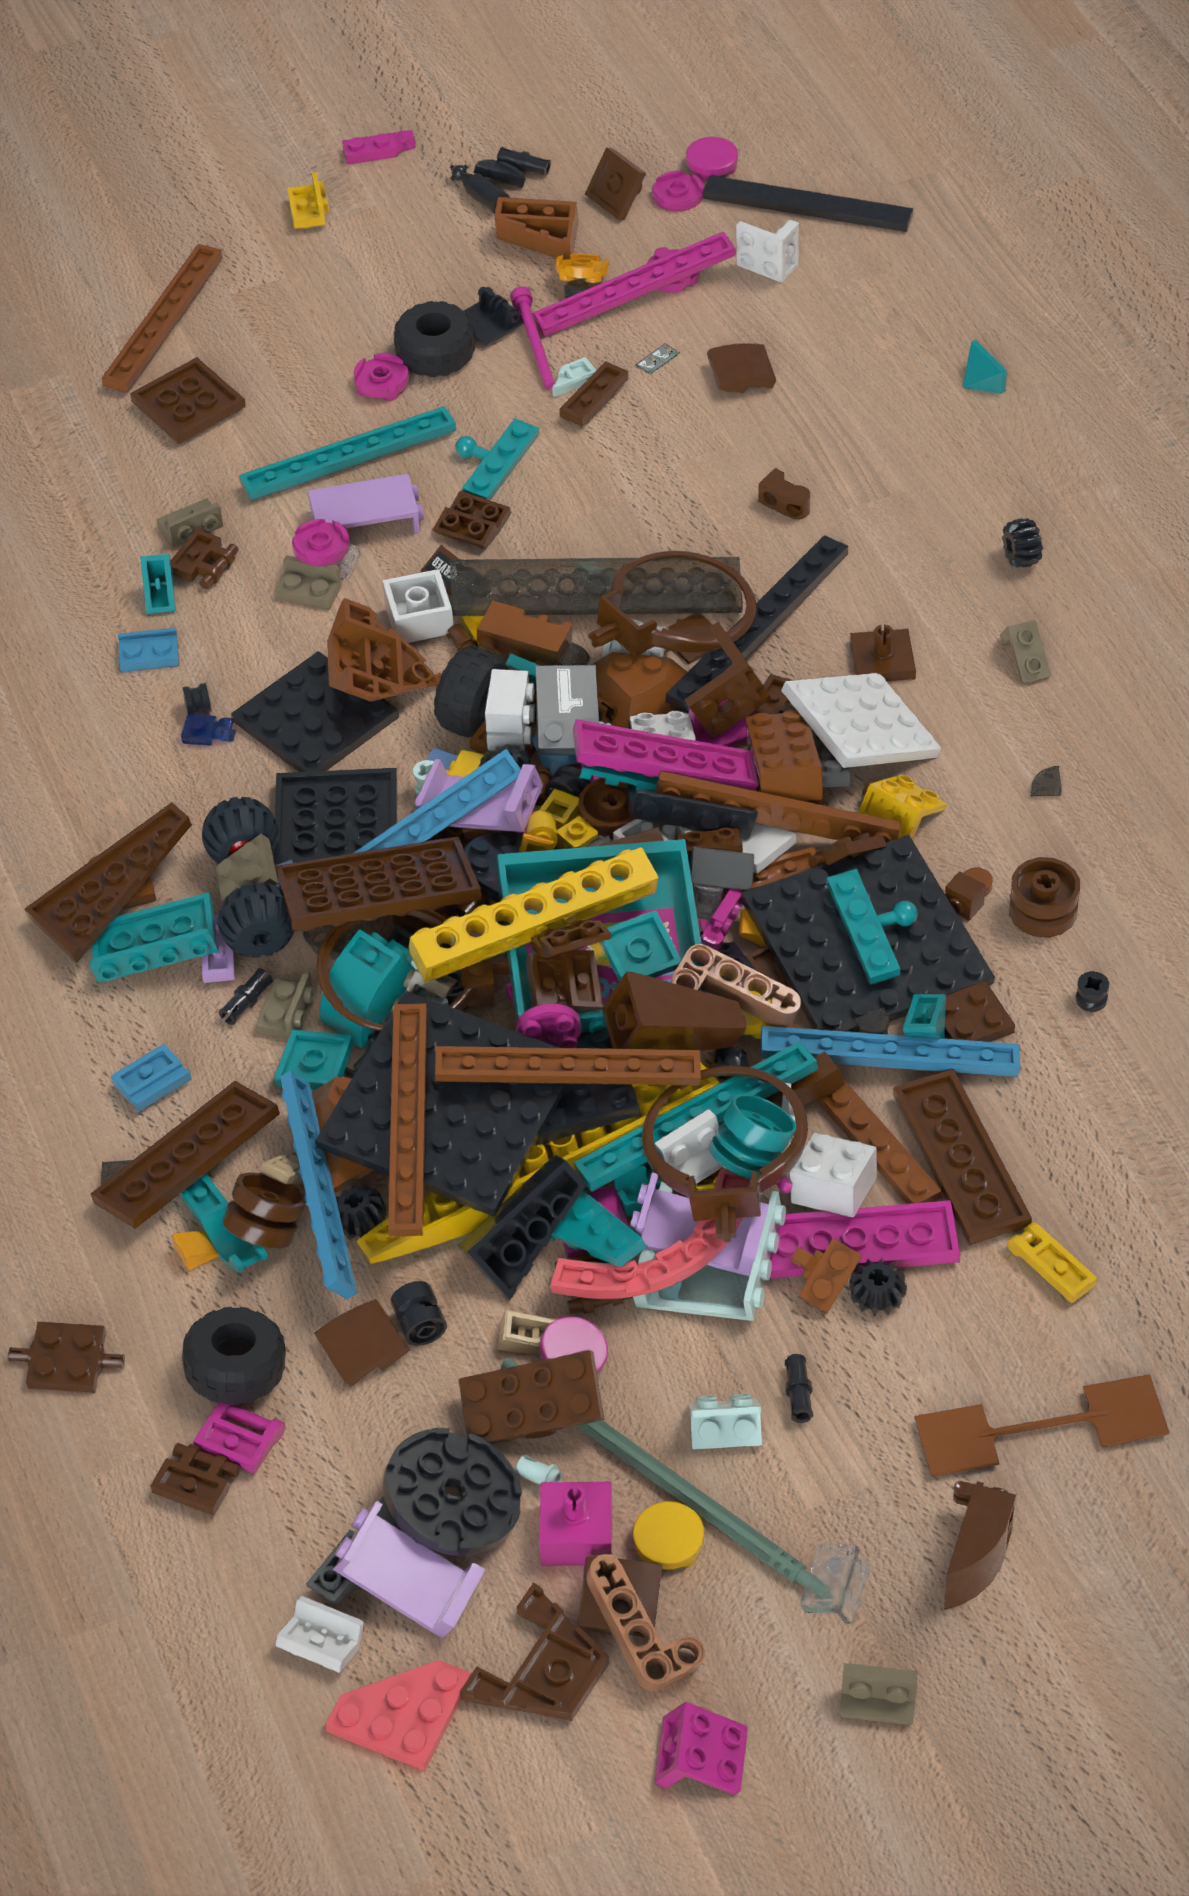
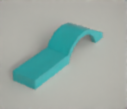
M206 1173L178 1195L203 1227L218 1256L227 1267L240 1273L245 1270L244 1268L268 1258L267 1251L262 1246L254 1245L238 1238L223 1225L222 1218L229 1202Z

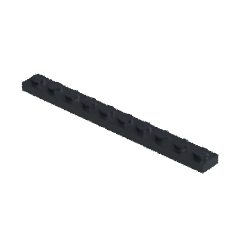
M824 535L756 603V615L753 624L744 636L734 642L744 658L848 555V545ZM724 649L708 651L666 693L665 702L689 713V706L684 699L734 665Z

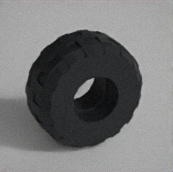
M427 301L426 303L414 305L400 316L394 326L396 356L403 360V365L407 366L410 371L421 376H446L452 372H457L470 361L475 352V331L471 317L458 306L443 301Z
M476 646L463 648L455 653L442 672L434 698V714L442 728L467 738L473 737L485 721L492 669L508 670L503 658L491 651Z
M232 1306L223 1307V1309L217 1311L213 1310L198 1321H195L184 1337L182 1362L185 1378L194 1391L212 1402L229 1405L248 1404L270 1393L282 1379L286 1358L284 1337L277 1324L259 1311L255 1312L246 1307L232 1308Z

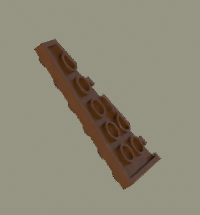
M171 802L24 908L27 916L74 962L78 963L192 826L189 817Z

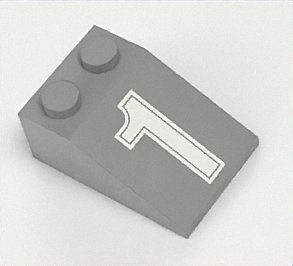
M596 665L535 666L537 756L576 755L573 737L575 719L599 723Z

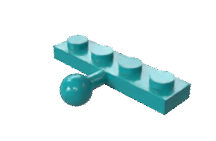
M514 418L490 451L477 446L475 439L470 436L460 437L455 444L457 454L462 458L474 456L483 460L462 487V492L491 500L537 439L539 428Z
M857 869L827 877V886L870 985L900 976L899 964L882 927L894 923L901 926L913 924L918 915L916 906L909 901H901L894 906L893 911L877 915Z

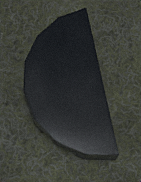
M493 159L478 161L473 172L518 187H524L526 180L525 174L517 167Z

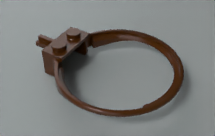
M688 551L652 553L631 561L615 574L611 592L600 597L597 624L601 628L589 633V638L592 640L594 648L616 640L634 657L653 647L687 653L707 652L722 648L715 636H693L666 628L660 631L656 629L657 622L654 620L639 626L620 610V603L624 594L623 582L626 576L638 565L656 559L689 558L704 562L722 570L740 586L747 606L740 622L727 631L733 642L744 636L753 624L756 615V599L753 590L744 577L729 565L715 558Z
M422 909L411 911L407 914L419 918L433 927L439 926L451 918L440 910L428 911ZM364 920L350 921L342 926H333L325 936L317 957V977L320 988L328 1002L343 1017L359 1026L380 1032L384 1026L383 1024L362 1019L344 1006L331 985L328 973L329 959L336 943L349 929ZM477 932L468 933L472 937L481 936ZM491 957L462 968L461 982L462 988L465 989L462 994L456 996L449 1007L463 1011L467 1005L493 1006V976L510 975L508 957Z
M719 1066L701 1070V1080L716 1076L736 1075L757 1079L766 1084L769 1082L777 1087L790 1102L796 1123V1131L788 1148L771 1163L759 1169L761 1175H757V1171H751L752 1187L697 1191L694 1176H689L672 1167L658 1154L653 1138L657 1114L665 1101L678 1089L682 1090L689 1085H671L650 1108L642 1131L644 1154L653 1172L659 1174L658 1178L667 1186L689 1198L694 1221L716 1220V1238L723 1239L724 1242H730V1238H736V1218L761 1216V1195L781 1181L794 1168L804 1151L808 1136L806 1112L796 1093L774 1075L745 1066Z

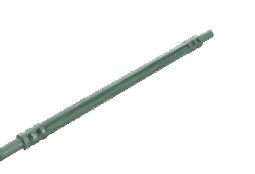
M508 1357L502 1362L501 1369L518 1366L519 1364ZM602 1420L576 1426L678 1501L690 1507L703 1519L794 1584L800 1583L823 1601L830 1597L833 1590L806 1571V1565Z

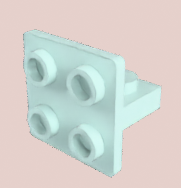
M751 1394L730 1395V1401H718L717 1396L696 1397V1403H689L692 1449L762 1445L761 1405L758 1399L751 1398Z

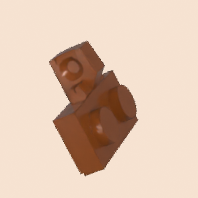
M834 1238L824 1253L816 1249L812 1255L797 1247L790 1261L804 1269L801 1277L807 1280L798 1298L824 1314H828L862 1255Z

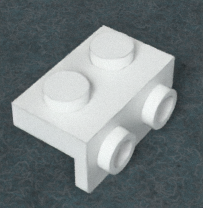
M300 1596L296 1601L294 1617L277 1634L276 1647L340 1673L360 1649L364 1623L360 1619Z

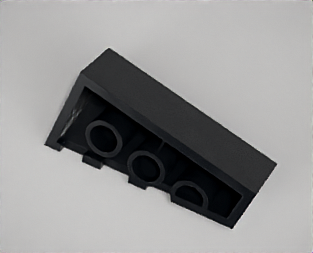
M554 1155L502 1203L495 1217L489 1215L457 1246L511 1300L517 1291L516 1287L524 1275L527 1276L533 1267V1261L543 1246H547L553 1237L551 1234L559 1222L564 1220L587 1184L565 1159Z

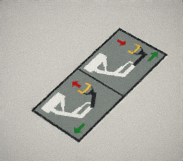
M663 344L635 365L652 374L680 354V352L667 344Z

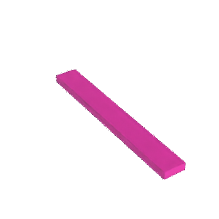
M720 232L533 312L535 324L545 338L736 256V248L725 232Z

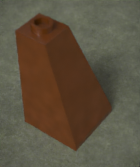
M626 972L602 1008L613 1049L707 1051L734 1047L747 1028L746 1018L742 1015L738 1001L635 972Z

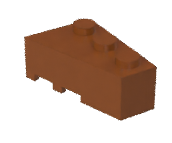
M498 197L494 216L497 239L554 258L563 255V260L570 259V254L574 253L578 229L577 202Z
M492 601L477 628V642L483 648L489 651L496 650L505 654L507 658L510 654H513L540 666L563 665L571 650L573 623L564 621L561 626L548 622L550 620L549 616L540 614L538 619L524 615L526 613L524 609Z

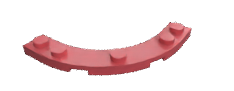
M720 1168L715 1189L752 1187V1179L742 1177L728 1169ZM736 1218V1230L743 1218ZM703 1220L694 1226V1232L685 1241H677L670 1247L656 1253L654 1259L637 1264L635 1260L628 1261L620 1268L610 1263H593L559 1258L550 1284L551 1291L554 1294L595 1299H620L656 1292L672 1286L702 1269L724 1249L728 1242L716 1238V1220Z

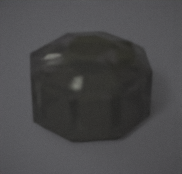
M581 279L567 282L564 285L565 299L589 289L588 283Z

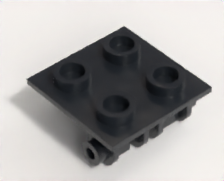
M481 287L478 290L479 302L464 310L471 317L474 325L475 339L484 346L491 344L524 324L518 308L512 307L506 299H503L501 295H496L490 287Z

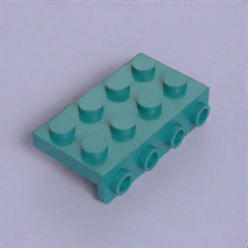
M210 893L115 917L92 945L93 958L89 963L97 982L110 981L119 977L218 952L214 907Z

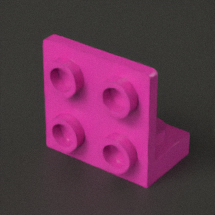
M685 1701L663 1716L654 1784L668 1788L687 1776L736 1795L741 1791L748 1732L747 1726Z

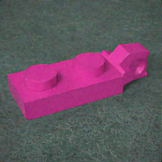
M413 130L342 140L347 164L398 157L397 153L401 151L415 149V138Z
M729 890L712 916L709 925L701 935V944L715 950L721 948L733 921H736L743 908V904L739 903L743 890Z

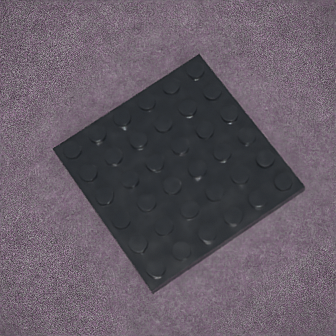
M910 835L886 842V847L863 852L862 855L853 858L850 855L839 863L831 865L826 863L742 892L741 901L790 988L800 996L801 1007L815 1030L859 1033L906 1016L914 994L948 995L985 980L988 985L994 983V974ZM857 869L877 915L893 911L894 906L901 901L913 903L918 911L917 919L909 926H901L894 923L882 927L899 964L900 976L871 985L827 886V877Z
M405 990L397 1004H426L424 1190L495 1217L569 1083L435 1081L436 1046L559 1047ZM393 1011L315 1140L316 1148L388 1176L390 1172Z

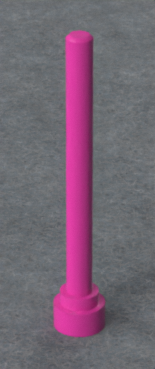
M520 286L511 291V303L521 313L546 389H552L555 382L530 309L533 303L532 294L529 288Z

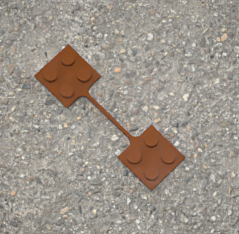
M1150 1374L1083 1386L1089 1406L1087 1412L995 1429L989 1426L982 1404L914 1416L931 1477L999 1465L1000 1462L994 1440L1003 1435L1088 1421L1095 1426L1102 1447L1169 1435V1429Z

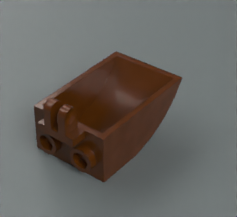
M958 1481L954 1484V1502L967 1506L947 1572L944 1610L962 1605L978 1596L992 1583L1002 1568L1013 1529L1016 1494L1009 1493L999 1487H986L983 1482L979 1481L976 1484Z

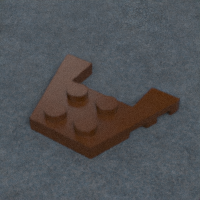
M533 1582L516 1607L517 1615L545 1628L544 1632L509 1683L476 1666L460 1690V1699L466 1702L573 1720L607 1668L609 1656L579 1626L576 1627L564 1615V1611L556 1602L552 1603L544 1595L543 1589Z

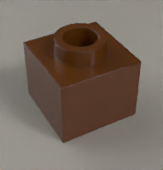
M960 871L945 886V895L957 915L971 920L984 906L985 884Z

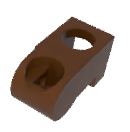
M774 468L759 483V503L793 519H803L809 515V489L786 481L784 479V472Z

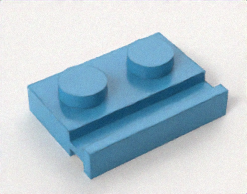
M176 628L118 634L121 672L179 666Z
M165 1044L111 1075L112 1084L129 1103L135 1106L137 1112H140L192 1080L190 1071L183 1067L182 1062Z

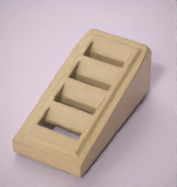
M294 1150L287 1151L260 1165V1173L279 1182L304 1185L298 1172L300 1165Z
M506 1310L500 1321L497 1350L540 1354L539 1331H545L547 1326L555 1319ZM511 1329L517 1330L516 1335L511 1334ZM525 1330L531 1331L530 1337H525Z

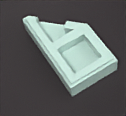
M586 357L561 366L557 382L552 387L554 397L580 388L593 375L596 369Z

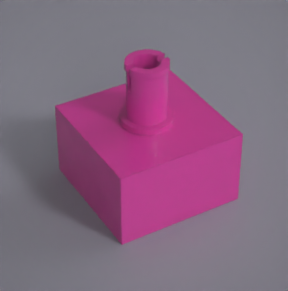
M611 1481L541 1482L539 1542L541 1566H585V1558L587 1556L612 1555L613 1503Z

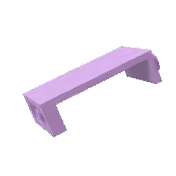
M409 474L308 490L313 520L325 519V522L333 523V520L339 522L345 528L411 517L414 533H420L419 521L424 520L422 504H416V501H419L418 489L416 484L411 485Z
M435 759L431 770L426 774L423 788L416 797L415 809H419L464 777L448 776L441 759ZM523 764L516 781L448 827L524 832L543 787L535 765Z
M652 1173L649 1185L642 1184L637 1203L643 1205L641 1212L634 1211L630 1228L642 1237L647 1246L646 1249L660 1252L679 1240L681 1242L685 1241L694 1232V1226L699 1221L693 1220L689 1198L655 1189L659 1174ZM761 1202V1216L743 1217L736 1230V1238H731L724 1249L707 1265L750 1276L769 1204Z
M378 1501L368 1511L362 1508L351 1525L356 1529L352 1538L350 1539L346 1536L335 1553V1556L340 1559L333 1570L443 1639L455 1627L485 1569L473 1562L463 1571L429 1548L416 1543L410 1536L377 1516L383 1505Z

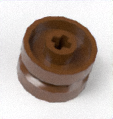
M599 778L586 785L580 793L578 803L579 816L598 831V838L589 843L588 847L600 846L601 844L613 841V832L635 820L630 818L625 782L619 781L618 786L605 784L606 778Z
M1048 857L1030 859L1018 866L1012 875L1009 915L1014 925L1029 935L1047 938L1061 935L1072 928L1077 919L1080 895V878L1076 871L1066 862Z
M248 1172L240 1174L232 1190L234 1200L228 1203L222 1218L223 1225L230 1233L254 1245L276 1249L289 1247L297 1230L295 1221L299 1220L306 1205L304 1194L292 1184H284L262 1173Z

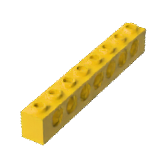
M642 847L635 850L627 849L607 861H595L586 869L576 873L573 871L567 872L560 876L558 880L547 884H536L527 892L519 895L510 894L496 904L479 906L472 913L465 916L451 917L444 921L443 924L434 928H422L415 932L413 936H410L409 953L424 982L427 983L531 942L530 937L540 935L544 930H558L568 927L575 921L588 920L656 893L659 877ZM620 876L625 880L618 881L615 880L613 877ZM591 887L594 888L596 891L589 892L586 891L584 888ZM562 898L568 902L559 903L555 899ZM532 909L538 911L539 913L530 914L527 912V910ZM507 921L510 923V925L503 926L498 924L497 922ZM477 932L481 936L472 937L468 933ZM447 943L450 944L452 947L442 948L439 945Z

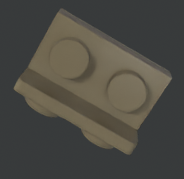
M206 498L158 518L157 525L171 546L175 547L185 543L196 529L209 533L223 527L221 507L217 503L212 505Z
M286 555L283 560L285 572L275 589L276 599L330 610L342 587L339 567L332 564L312 566L301 562L297 557Z
M303 973L300 982L275 977L256 1024L257 1034L289 1039L292 1029L298 1030L303 1028L306 1018V1007L308 1004L311 1005L315 997V986L311 984L309 973Z
M844 1663L840 1716L912 1725L918 1671Z

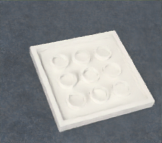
M878 673L785 681L781 690L843 768L938 758L942 748L934 740L933 736L904 704L900 696L889 686L885 678Z

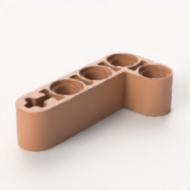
M695 944L687 950L671 980V983L699 991L703 989L711 994L738 1001L742 1010L775 1027L791 1026L795 1022L801 1005L800 996L793 989L703 944ZM692 962H700L704 966L699 967L694 965ZM721 976H727L733 981H725ZM749 991H756L760 993L761 996H755L751 994Z
M608 1554L596 1557L587 1572L586 1581L641 1688L650 1692L659 1691L697 1671L705 1657V1649L702 1642L694 1636H684L663 1646L619 1560ZM600 1568L604 1573L611 1572L609 1580L605 1576H597ZM609 1587H611L612 1591L606 1595ZM617 1599L624 1600L629 1605L630 1612L626 1614L617 1613L612 1607V1602ZM631 1632L642 1633L646 1638V1645L641 1647L633 1645L629 1640V1634ZM682 1648L691 1650L695 1656V1662L689 1664L681 1661L678 1657V1650ZM650 1664L659 1666L663 1671V1678H650L646 1673L645 1667Z

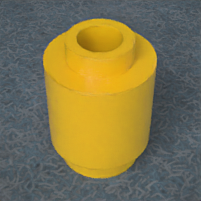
M545 811L532 813L525 827L526 834L554 841L552 848L554 849L558 841L555 819Z

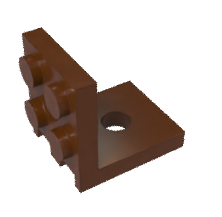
M719 621L709 627V629L734 665L684 699L712 739L724 733L734 724L772 699ZM728 699L726 703L719 706L722 701Z

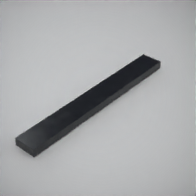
M713 175L709 176L703 190V199L903 232L908 231L913 217V208Z

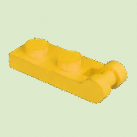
M1030 1223L1024 1228V1233L1020 1236L1016 1234L1007 1240V1246L1012 1254L1017 1257L1020 1256L1070 1303L1075 1302L1097 1285V1277L1037 1223ZM1033 1243V1244H1038V1245H1036V1246L1033 1248L1030 1244Z

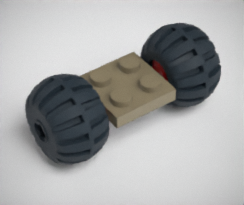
M232 797L229 801L223 800L217 806H214L206 816L202 827L204 848L211 859L218 864L215 868L222 900L218 916V928L225 943L236 953L246 957L251 956L252 958H260L262 955L267 957L273 955V952L277 953L282 950L294 934L283 893L279 888L275 887L278 884L272 853L278 841V824L270 809L260 801L250 797H241V799Z

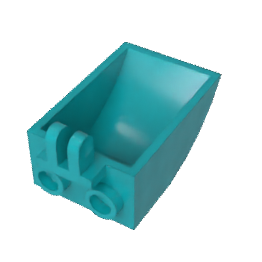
M359 929L336 959L329 972V979L335 993L349 1011L362 1019L381 1024L392 1009L397 998L401 997L407 989L403 984L411 969H416L410 965L413 959L407 948L393 939L388 944L377 933L372 932L371 935H368ZM322 992L320 1021L339 1034L352 1035L355 1045L362 1049L368 1040V1035L374 1033L375 1030L359 1026L343 1017L332 1007Z

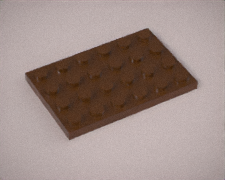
M458 836L275 866L278 884L284 896L293 931H312L319 926L326 925L342 926L356 920L373 921L380 916L392 914L403 916L411 911L422 909L433 911L446 905H468L473 901L482 900L480 886Z

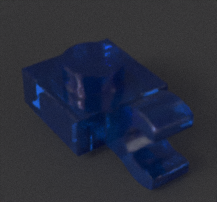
M187 714L181 733L182 743L211 746L213 739L227 742L234 741L236 730L232 729L234 720L225 717L217 722L216 716Z

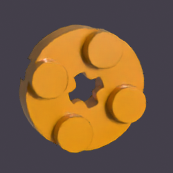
M586 253L570 254V259L563 260L562 255L556 258L555 270L559 273V279L563 281L585 278L586 282L598 283L601 282L602 276L609 273V260L605 258L604 262H601L599 255Z

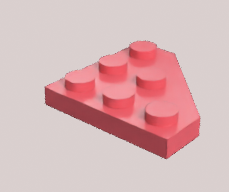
M437 1660L341 1694L325 1724L326 1732L425 1771L462 1700L460 1699V1690L470 1677L471 1672Z

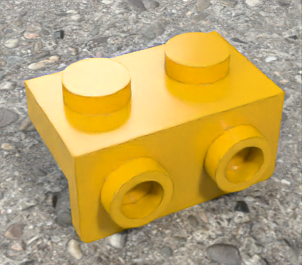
M317 172L312 173L313 184L287 188L294 229L326 225L324 214L329 213L324 181H318Z

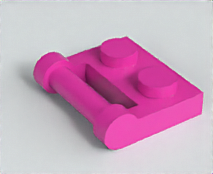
M218 1402L193 1443L201 1447L202 1452L213 1456L220 1454L228 1457L230 1462L238 1464L242 1469L255 1474L274 1443L282 1437L285 1431V1422L276 1418L271 1421L236 1405ZM231 1418L264 1433L261 1436L225 1420Z

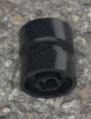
M424 1281L407 1283L392 1294L390 1299L391 1306L396 1318L400 1321L403 1335L410 1345L421 1346L432 1343L445 1333L447 1322L429 1283Z

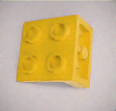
M898 775L871 783L858 813L901 822L898 838L910 835L913 840L922 817L945 810L947 803L940 800L937 793L927 789L923 790L915 785V781L912 778Z

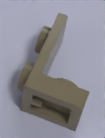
M1036 620L1008 626L1000 634L1003 646L1009 644L1012 646L1021 682L1025 684L1049 678L1051 674Z
M417 968L416 970H410L403 986L407 988L406 991L417 994L421 986L427 995L445 999L453 992L458 980L445 975L425 983ZM398 997L394 1004H397L401 997Z

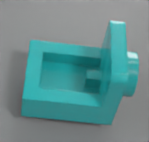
M644 1164L613 1180L627 1217L632 1216L634 1211L641 1212L643 1205L637 1203L642 1184L649 1185Z

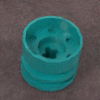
M738 1094L733 1097L724 1115L725 1123L718 1127L716 1136L712 1138L709 1151L728 1170L747 1179H752L751 1171H757V1175H761L759 1169L779 1157L781 1152L788 1147L796 1131V1123L787 1112L774 1103L759 1096Z

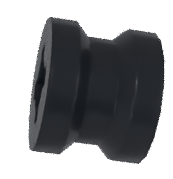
M201 683L196 688L182 687L188 716L194 715L197 711L212 712L206 683Z
M1094 971L1082 974L1077 983V1005L1089 1012L1103 1009L1108 1000V978L1104 974Z

